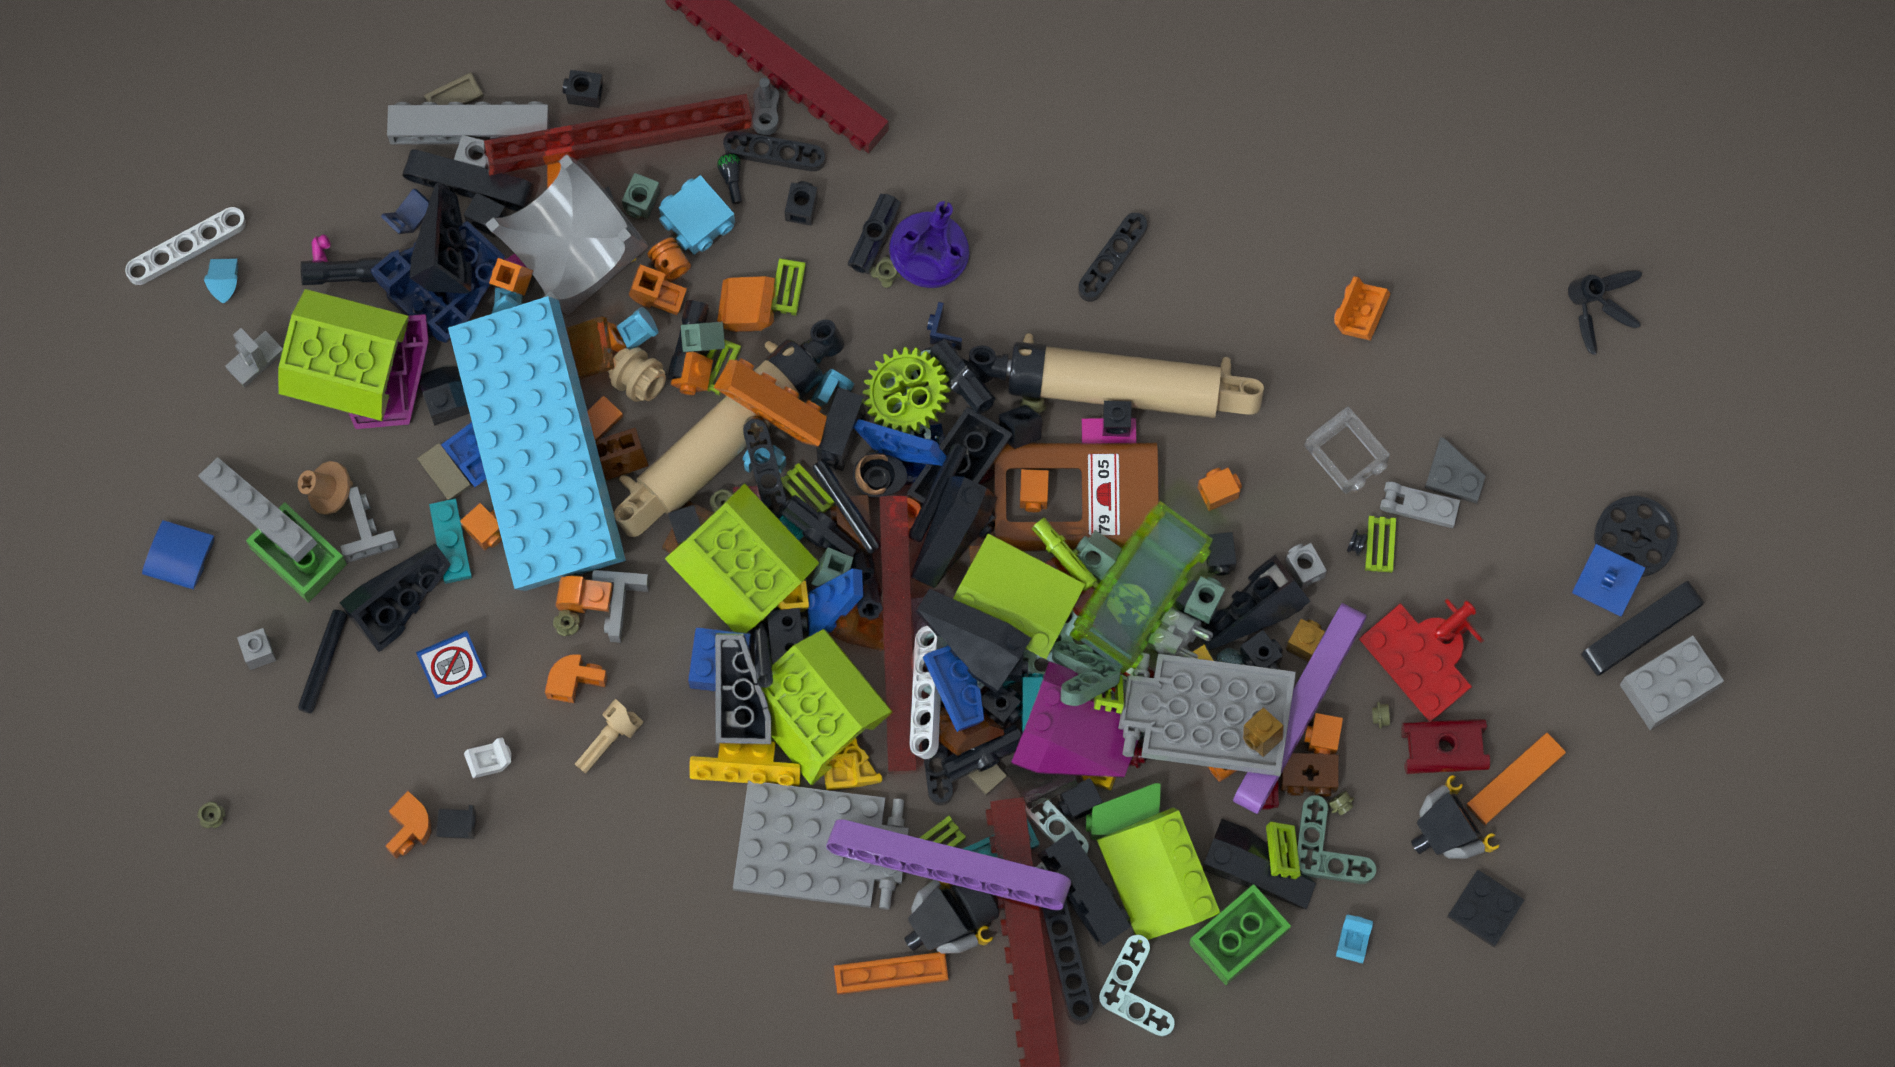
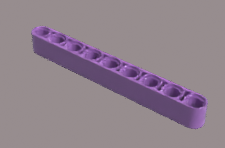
M1344 603L1338 608L1293 690L1281 773L1366 620V614ZM1247 772L1235 794L1233 802L1259 814L1280 776Z
M843 819L835 821L826 844V848L838 856L1052 910H1061L1063 908L1071 885V880L1068 877L1056 872Z

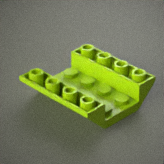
M305 289L291 315L278 367L279 394L383 421L389 395L385 394L397 343L403 342L409 316Z
M745 483L696 531L665 558L731 630L738 633H747L763 620L819 564L812 554Z
M825 629L795 644L772 665V685L767 688L762 687L771 713V736L793 763L800 764V772L810 785H813L832 768L829 762L865 729L874 730L893 712Z

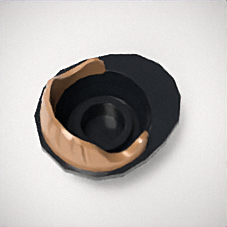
M874 452L864 455L857 461L852 474L858 490L863 495H868L871 498H882L899 492L904 487L907 479L906 468L900 460L884 453Z

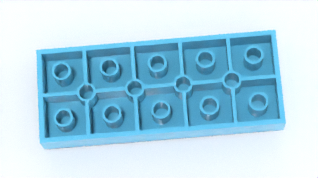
M547 296L449 327L448 330L514 589L527 591L560 581L561 577L577 576L626 561L559 300Z

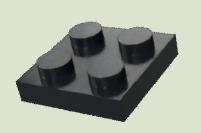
M1477 870L1447 917L1492 947H1495L1525 900Z

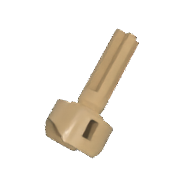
M617 699L602 714L607 719L608 725L603 728L599 736L575 763L584 773L589 771L611 743L618 738L619 733L631 738L644 722L634 712H627V709Z

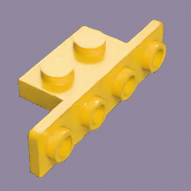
M771 742V744L720 743L718 758L690 757V779L748 783L749 780L757 784L765 782L798 787L800 786V764L774 762L775 742Z

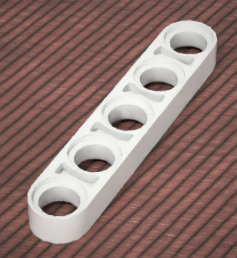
M236 207L226 208L135 257L127 263L125 268L128 279L135 285L145 284L240 233L246 226L243 212ZM236 214L240 217L239 224L233 227L226 224L227 217ZM208 227H213L217 230L216 236L212 239H205L202 236L203 231ZM184 240L193 242V247L188 252L179 250V244ZM159 253H167L169 255V260L166 264L158 265L155 263V258ZM135 266H144L146 271L142 277L135 278L131 275V271Z
M928 626L918 630L915 637L910 749L912 753L922 759L932 758L938 750L941 697L930 673L923 672V664L925 662L922 657L926 653L943 648V638L936 636L934 633L933 643L925 646V637L930 633H934ZM926 686H931V695L926 699H922V690ZM926 712H930V721L926 725H921V716ZM923 739H929L928 749L920 752V742Z

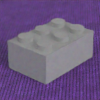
M1691 636L1624 677L1620 687L1649 730H1652L1717 690L1724 680L1695 637Z

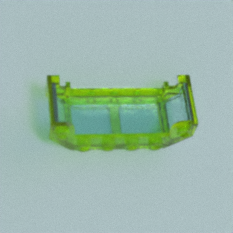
M1160 501L1145 516L1143 523L1137 531L1134 530L1128 538L1116 561L1104 575L1074 621L1073 625L1075 627L1071 630L1070 636L1077 641L1081 640L1115 666L1121 668L1120 672L1122 674L1130 668L1136 669L1144 657L1140 653L1143 652L1148 644L1145 640L1149 632L1153 634L1160 626L1162 621L1158 618L1162 612L1167 613L1174 604L1175 599L1172 597L1176 591L1180 592L1189 579L1185 576L1198 561L1202 564L1211 553L1208 547L1213 539Z

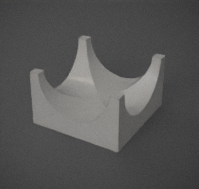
M565 155L559 161L561 170L557 178L541 196L520 211L503 218L493 217L485 225L520 258L528 269L533 270L532 274L545 293L544 297L549 296L559 300L561 311L569 315L646 250L649 245L584 164L569 155Z

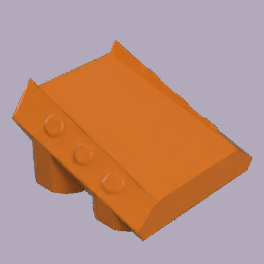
M761 276L727 278L723 280L717 322H723V329L732 332L762 331L764 328L771 326L774 322L771 304L775 297V278Z

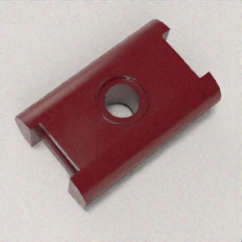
M1467 719L1402 723L1401 738H1407L1409 759L1404 764L1405 773L1489 770L1490 755H1484L1482 734L1487 729L1486 720ZM1446 741L1450 743L1452 750L1448 752L1443 751L1439 747V742Z

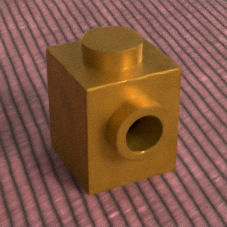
M1300 619L1288 641L1286 650L1309 662L1325 631L1321 629L1320 624L1308 619L1305 621Z
M1263 707L1244 724L1243 740L1252 750L1257 751L1264 757L1283 740L1284 725Z

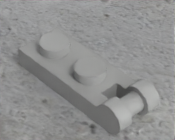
M1386 482L1384 488L1386 492L1385 499L1381 500L1380 504L1382 511L1449 528L1454 527L1460 500L1401 486L1395 482ZM1396 496L1404 498L1403 505L1395 502Z

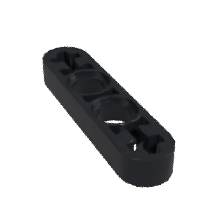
M731 131L723 139L725 153H733L743 160L811 172L821 170L825 164L824 150L820 146L741 131ZM734 139H738L740 144L736 149H732L731 144H729L733 143ZM747 141H751L749 144L750 152H746ZM759 143H764L769 147V150L766 154L759 155L754 152V147ZM784 148H791L794 150L795 155L793 158L785 160L780 156V152ZM799 150H802V151H803V156H805V157H802V156H801L802 162H799V161H798V160H799ZM812 153L817 154L818 159L815 160V163H810L808 158L812 156Z
M1131 213L1124 218L1083 275L1078 285V293L1083 300L1093 302L1102 295L1147 231V220L1142 214ZM1136 221L1140 222V229H1134L1130 238L1127 235L1130 231V222L1133 224ZM1116 241H1124L1128 248L1125 252L1118 253L1112 246ZM1107 261L1112 264L1113 269L1110 273L1104 274L1098 270V264ZM1096 276L1099 279L1095 284L1096 292L1090 291L1086 293L1085 284L1090 286Z
M751 416L744 422L743 434L760 499L768 508L772 504L770 494L780 490L781 493H775L777 503H782L783 505L779 507L778 512H775L773 508H768L780 519L782 517L780 512L787 503V498L767 423L762 417ZM752 423H756L758 427H763L759 430L761 442L751 445L750 442L754 443L756 439L753 431L748 432V430L751 429ZM759 448H765L769 451L770 457L768 460L760 462L754 457L755 451ZM765 474H773L777 481L774 486L765 487L761 483V478Z
M923 714L920 718V724L926 725L928 723V716ZM923 739L921 744L922 751L924 752L928 749L929 744ZM941 743L938 744V750L932 758L924 759L928 795L930 800L936 805L948 804L953 797V786L949 779H942L943 789L949 791L944 793V798L939 799L938 794H933V792L937 791L936 780L930 781V778L939 779L946 776L943 770L941 772H933L929 768V763L932 759L940 758L943 760L948 757V749Z

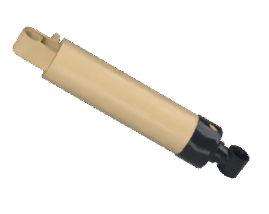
M829 319L820 320L811 328V338L801 345L790 339H786L779 346L771 341H767L765 348L771 354L754 371L759 375L764 372L777 380L775 385L782 389L785 386L791 388L799 394L798 399H802L823 378L822 371L818 366L822 362V358L825 356L832 357L840 353L845 345L844 339L833 321ZM726 396L637 478V483L631 477L625 474L621 475L619 478L620 482L631 494L618 505L614 511V516L625 534L629 537L639 536L664 513L668 515V513L682 508L747 448L743 434V425L747 418L758 415ZM766 421L767 426L769 427V426L771 425V423H769L768 421ZM752 423L751 429L748 432L753 431L756 439L759 436V430L763 427H758L756 423Z
M1030 333L1025 335L1023 342L1017 341L1014 343L1012 360L1008 359L1009 354H1003V356L996 355L992 348L984 345L973 347L969 352L968 361L980 373L979 379L983 383L990 382L993 377L1006 381V376H1010L1008 393L1014 396L1039 399L1042 397L1104 405V401H1131V408L1209 418H1215L1216 411L1248 415L1255 414L1260 411L1262 404L1263 384L1257 379L1232 376L1231 359L1228 357H1224L1221 366L1216 367L1048 347L1043 344H1035L1033 335Z

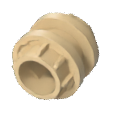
M639 347L631 350L624 348L619 351L612 359L608 368L612 386L619 391L626 390L627 397L634 402L654 399L660 393L666 381L662 363L655 358L648 359L647 352Z

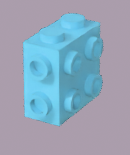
M701 175L695 180L691 178L686 181L681 187L682 190L674 196L672 194L667 196L659 207L661 216L659 221L667 231L672 229L677 235L676 240L685 251L689 249L694 255L699 251L704 252L713 244V240L720 234L724 236L729 233L735 223L734 213Z

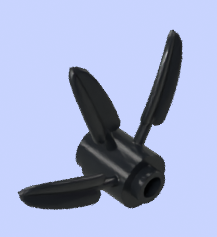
M1640 271L1621 272L1603 277L1602 279L1596 275H1587L1570 283L1568 287L1570 300L1576 305H1582L1583 315H1580L1578 320L1581 335L1589 353L1596 355L1597 345L1592 316L1588 314V303L1598 300L1603 304V312L1613 319L1632 328L1641 326L1635 317L1614 301L1602 298L1605 291L1621 288L1640 279L1642 276Z

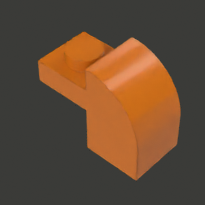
M640 264L629 291L630 298L647 308L653 306L677 315L687 288L663 280L665 273Z
M580 576L561 577L555 606L561 611L570 610L577 613H585L586 609L609 612L613 584L585 580Z
M581 655L565 656L558 660L549 672L545 689L547 699L574 703L578 683L606 687L608 678L606 670H602V667L596 664L588 663L586 667L582 666L583 660Z
M407 791L389 810L390 815L403 826L386 845L387 850L396 859L401 854L405 856L413 848V841L415 839L422 845H425L431 834V820L425 807Z

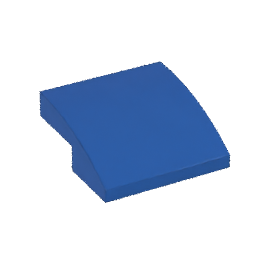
M471 422L441 444V446L475 488L486 479Z
M162 520L148 552L142 574L194 590L204 570V561L214 543V535Z

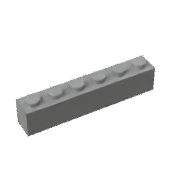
M537 101L529 102L528 105H517L515 102H503L501 105H491L488 102H476L475 105H464L461 102H450L448 105H437L434 102L411 105L407 102H398L395 105H388L387 136L390 144H459L462 135L492 142L493 144H548L550 112L548 104Z

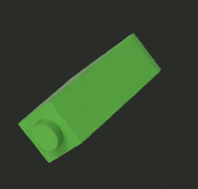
M1155 783L1094 806L1092 808V815H1086V832H1091L1090 840L1100 839L1158 814L1161 784Z

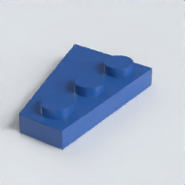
M860 419L857 420L854 429L876 453H884L900 461L940 466L943 465L947 457L939 448L940 445L934 440L920 438Z
M851 569L807 593L809 602V637L822 629L832 632L836 627L835 621L841 615L846 616L863 597L862 570Z
M948 645L926 653L922 658L956 731L959 732L984 721L983 707L977 680L967 671L968 667L963 661L950 652L951 648Z

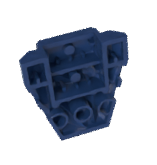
M468 221L459 227L461 237L467 243V249L464 250L465 260L471 263L472 268L471 292L467 294L427 291L410 278L411 256L414 247L399 252V250L391 252L371 269V273L377 283L386 291L388 300L404 315L426 314L428 337L434 336L437 340L444 343L451 340L449 327L470 320L490 286L489 282L497 259L505 260V255Z

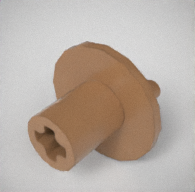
M333 461L322 463L315 471H304L298 480L299 491L302 494L308 495L311 507L317 513L325 515L336 513L343 507L348 498L350 488L353 486L347 469L341 463Z

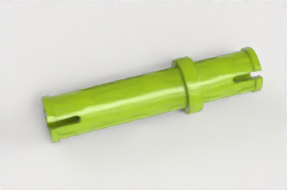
M1042 518L1031 528L1047 546L1046 550L1049 553H1053L1069 574L1086 584L1083 591H1086L1097 582V578L1094 577L1066 544L1065 537L1059 535L1046 518Z

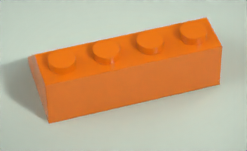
M742 358L739 361H728L713 388L801 443L819 446L827 416L820 413L822 409L820 406L809 400L806 403L799 400V394L787 386L782 389L775 385L777 381L775 378L764 372L759 375L753 371L754 365Z

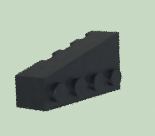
M1073 831L1037 854L1048 871L1062 874L1071 880L1066 899L1098 947L1104 946L1131 927L1128 923L1130 920L1129 915L1122 906L1118 907L1113 898L1112 890L1101 879L1096 866L1085 853Z

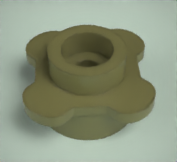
M890 257L882 258L877 266L871 269V276L880 280L884 288H890L892 282L896 278L901 277Z

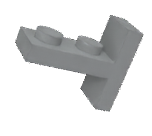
M242 328L233 334L237 342L234 347L239 354L225 367L244 388L282 355L283 348L266 331L254 341Z
M358 487L350 488L349 499L361 540L340 546L346 563L399 548L393 530L378 534L373 518L368 520L366 510L370 509L366 493L361 494Z
M593 570V581L613 584L610 601L611 614L610 617H605L604 633H608L610 642L621 643L626 591L648 592V574Z

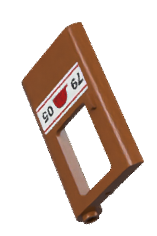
M1030 443L1016 449L1006 444L993 463L995 470V495L998 497L995 503V537L1021 551H1047V546L1031 529L1037 522H1009L1006 519L1007 470L1079 469L1082 473V519L1078 522H1049L1059 535L1065 537V542L1073 551L1084 536L1089 538L1094 530H1096L1122 548L1121 550H1158L1157 443Z

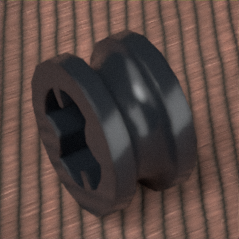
M1355 529L1346 552L1355 551L1356 555L1360 556L1368 533L1360 534Z

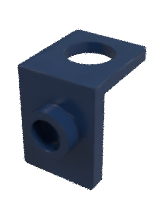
M412 189L396 212L383 213L381 217L398 234L414 233L424 219L429 200L417 189Z
M938 302L935 315L930 314L927 330H931L930 343L936 344L946 339L953 342L951 344L955 349L961 350L962 338L938 333L944 312V303Z

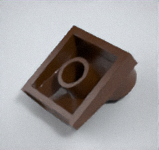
M940 708L939 743L957 756L996 737L1003 736L1004 730L983 712L984 721L957 732L946 708Z

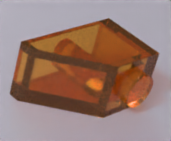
M852 608L846 616L841 615L835 621L836 627L832 632H829V635L846 643L889 652L895 625L880 618L869 620L866 617H861L858 608Z

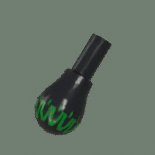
M733 153L723 154L717 162L718 170L729 187L732 204L742 203L739 188L740 160Z

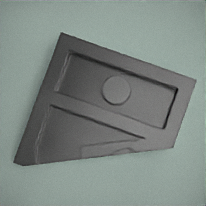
M1440 437L1425 488L1477 504L1485 475L1445 438Z

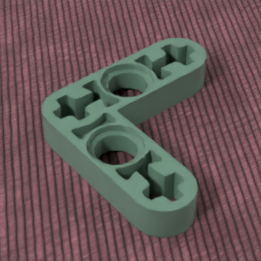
M1055 642L1052 660L1079 674L1062 684L1060 699L1064 704L1071 706L1082 705L1119 683L1121 668L1118 664L1073 642Z
M1313 795L1308 797L1304 801L1301 811L1297 843L1300 872L1308 877L1357 884L1371 882L1376 874V865L1370 858L1323 851L1328 806L1325 799L1320 796ZM1313 802L1318 803V808L1322 809V811H1318L1316 816V822L1321 821V825L1314 822L1305 823V819L1311 820L1312 810L1307 809V807H1311ZM1307 829H1315L1319 833V840L1315 843L1307 842L1304 838V832ZM1318 848V852L1313 850L1311 855V861L1316 862V865H1312L1310 869H1305V864L1301 863L1300 860H1305L1307 849ZM1333 859H1337L1343 864L1344 869L1339 874H1334L1328 869V863ZM1348 861L1353 862L1351 868H1360L1361 864H1366V869L1371 870V873H1367L1365 877H1360L1359 871L1352 870L1351 876H1347Z

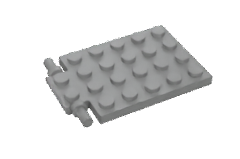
M1146 653L1139 654L1137 669L1126 680L1124 706L1118 727L1124 730V756H1134L1136 740H1139L1140 732H1145L1142 758L1281 776L1296 672L1158 654L1154 678H1149L1148 666L1150 655ZM1263 707L1284 725L1283 740L1264 757L1257 751L1252 750L1243 740L1244 724Z
M748 780L733 891L871 908L874 881H879V889H881L879 908L889 910L892 891H895L896 884L902 883L903 872L835 855L826 848V844L835 821L839 819L908 835L909 828H904L905 819L902 818L904 800H893L892 815L888 817V824L882 825L885 807L884 797L765 782L757 784Z

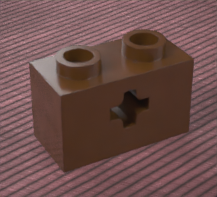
M636 427L595 440L605 481L649 466Z
M1292 753L1281 773V791H1287V795L1302 796L1304 792H1315L1317 796L1329 797L1332 793H1336L1338 789L1339 755ZM1306 771H1311L1312 776H1314L1312 781L1308 780V777L1305 775Z

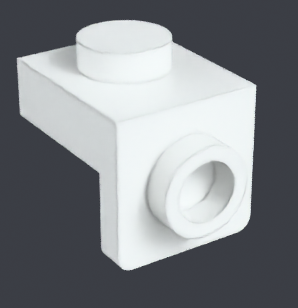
M503 737L497 738L492 744L467 749L464 753L473 778L502 772L511 763V751L508 745L505 744Z

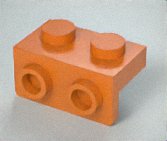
M1354 276L1351 283L1345 289V297L1341 306L1336 310L1334 323L1344 335L1371 341L1389 299L1390 292L1385 288L1364 284L1359 277Z

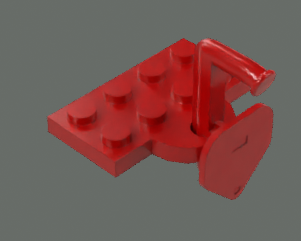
M1447 598L1444 601L1454 612L1448 619L1439 617L1429 618L1419 624L1400 603L1359 638L1428 721H1434L1472 688V685L1455 667L1463 655L1465 648L1463 634L1469 630L1480 643L1485 641L1467 619L1470 615L1476 614L1474 606L1469 601H1465L1464 605L1458 609Z

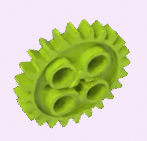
M904 347L902 354L893 349L892 358L883 354L885 362L882 364L879 361H875L878 367L877 371H868L873 376L872 380H864V383L870 386V389L863 391L865 396L870 397L864 401L867 407H872L868 414L871 417H875L874 422L878 425L883 423L884 427L897 431L902 429L907 434H910L911 428L916 433H920V425L922 424L929 429L930 424L928 420L932 419L938 422L939 420L935 415L936 412L944 413L945 410L940 405L941 403L949 402V399L943 396L944 393L951 391L948 386L943 385L949 381L946 375H942L945 372V368L942 365L937 366L939 361L935 357L930 359L931 355L927 351L921 355V351L918 348H914L912 354L907 347ZM917 369H921L920 376L917 379L911 380L912 373ZM895 378V384L890 388H886L887 381ZM910 387V389L907 390V395L904 396L903 394L906 393V388ZM927 394L925 403L918 405L920 396ZM902 403L900 411L893 413L892 410L895 404Z

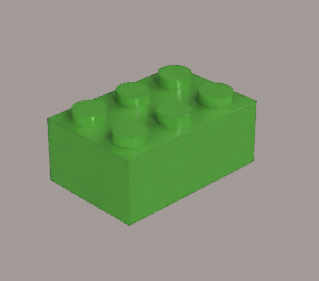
M284 502L278 509L307 532L317 544L297 563L259 529L246 542L258 557L309 603L347 563L344 557Z
M1253 884L1190 939L1189 945L1227 986L1289 932L1291 925Z

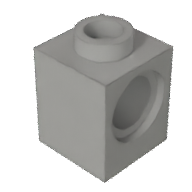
M462 135L454 160L490 169L495 167L497 153H495L492 142ZM474 153L484 154L479 160L471 159Z
M1311 543L1306 546L1298 544L1288 551L1289 554L1286 557L1285 563L1301 589L1325 578L1327 570ZM1301 559H1306L1311 563L1312 567L1302 569L1297 562Z
M263 628L237 637L245 662L250 670L276 661L269 637Z

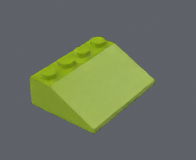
M988 533L953 599L1014 626L1031 637L1026 649L1047 659L1086 584Z
M1172 807L1097 839L1124 909L1130 917L1129 921L1135 935L1144 936L1149 940L1220 914L1178 809Z

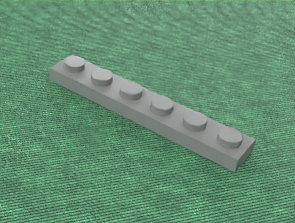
M218 457L198 475L208 487L297 563L317 544L307 532Z

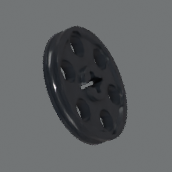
M1628 496L1614 501L1602 512L1595 527L1594 542L1595 545L1598 544L1620 556L1625 554L1632 556L1635 563L1645 567L1641 577H1646L1660 571L1673 556L1677 546V528L1670 513L1658 502L1646 497ZM1640 506H1647L1651 509L1652 516L1649 519L1639 517L1637 509ZM1613 510H1621L1625 514V521L1622 523L1614 522L1611 519V512ZM1659 526L1666 527L1670 532L1669 538L1665 540L1659 539L1655 534V529ZM1635 531H1638L1639 537L1642 538L1637 543L1633 542L1632 536L1629 535ZM1605 534L1613 535L1616 538V545L1614 547H1606L1602 543V536ZM1657 551L1661 556V561L1657 564L1650 563L1646 558L1647 552Z

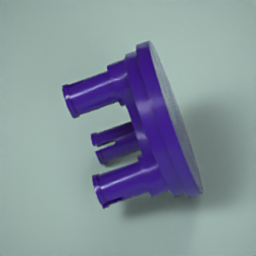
M945 201L939 202L933 212H921L910 215L897 225L892 234L889 244L891 261L898 273L912 284L925 288L946 286L960 277L969 259L968 241L959 225L950 219L953 208L949 202L946 207H943Z

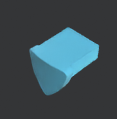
M210 259L208 275H205L204 282L210 293L221 303H225L232 296L236 288L238 260Z
M495 288L492 314L522 305L523 295L504 288Z
M643 307L634 311L633 315L616 326L626 347L630 350L658 334V329L652 316Z
M830 369L824 373L811 402L822 406L828 402L836 386L851 391L854 383L844 375Z

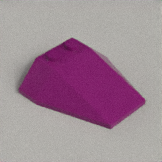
M426 314L408 315L409 319L403 342L397 343L385 394L389 395L383 421L349 413L355 429L410 424L429 343Z
M1049 661L1011 763L1035 773L1124 778L1132 757L1123 755L1124 730L1118 728L1121 714L1116 713V708L1112 707L1111 712L1105 711V706L1102 705L1100 710L1094 709V698L1079 706L1064 704L1060 699L1062 684L1079 674L1072 669Z

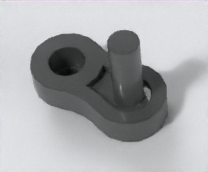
M762 78L759 81L760 86L753 94L755 111L752 122L754 130L758 134L766 136L775 133L779 127L777 109L780 97L779 91L770 85L769 79Z

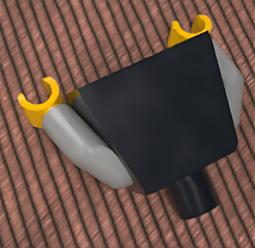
M1454 775L1449 776L1445 785L1435 789L1424 800L1419 812L1420 819L1417 821L1422 834L1411 840L1418 854H1422L1432 847L1437 855H1445L1448 859H1467L1484 851L1493 852L1499 848V845L1492 847L1488 844V839L1495 836L1493 833L1479 840L1483 836L1456 795L1460 792L1463 784H1460L1459 787H1452L1450 784L1456 777Z
M932 880L916 894L911 907L912 914L908 918L914 931L908 934L904 940L912 951H915L924 944L929 951L937 950L941 954L964 952L976 947L978 943L987 945L992 941L993 937L987 940L981 937V932L989 929L987 926L981 927L976 935H974L973 932L976 929L949 891L953 884Z

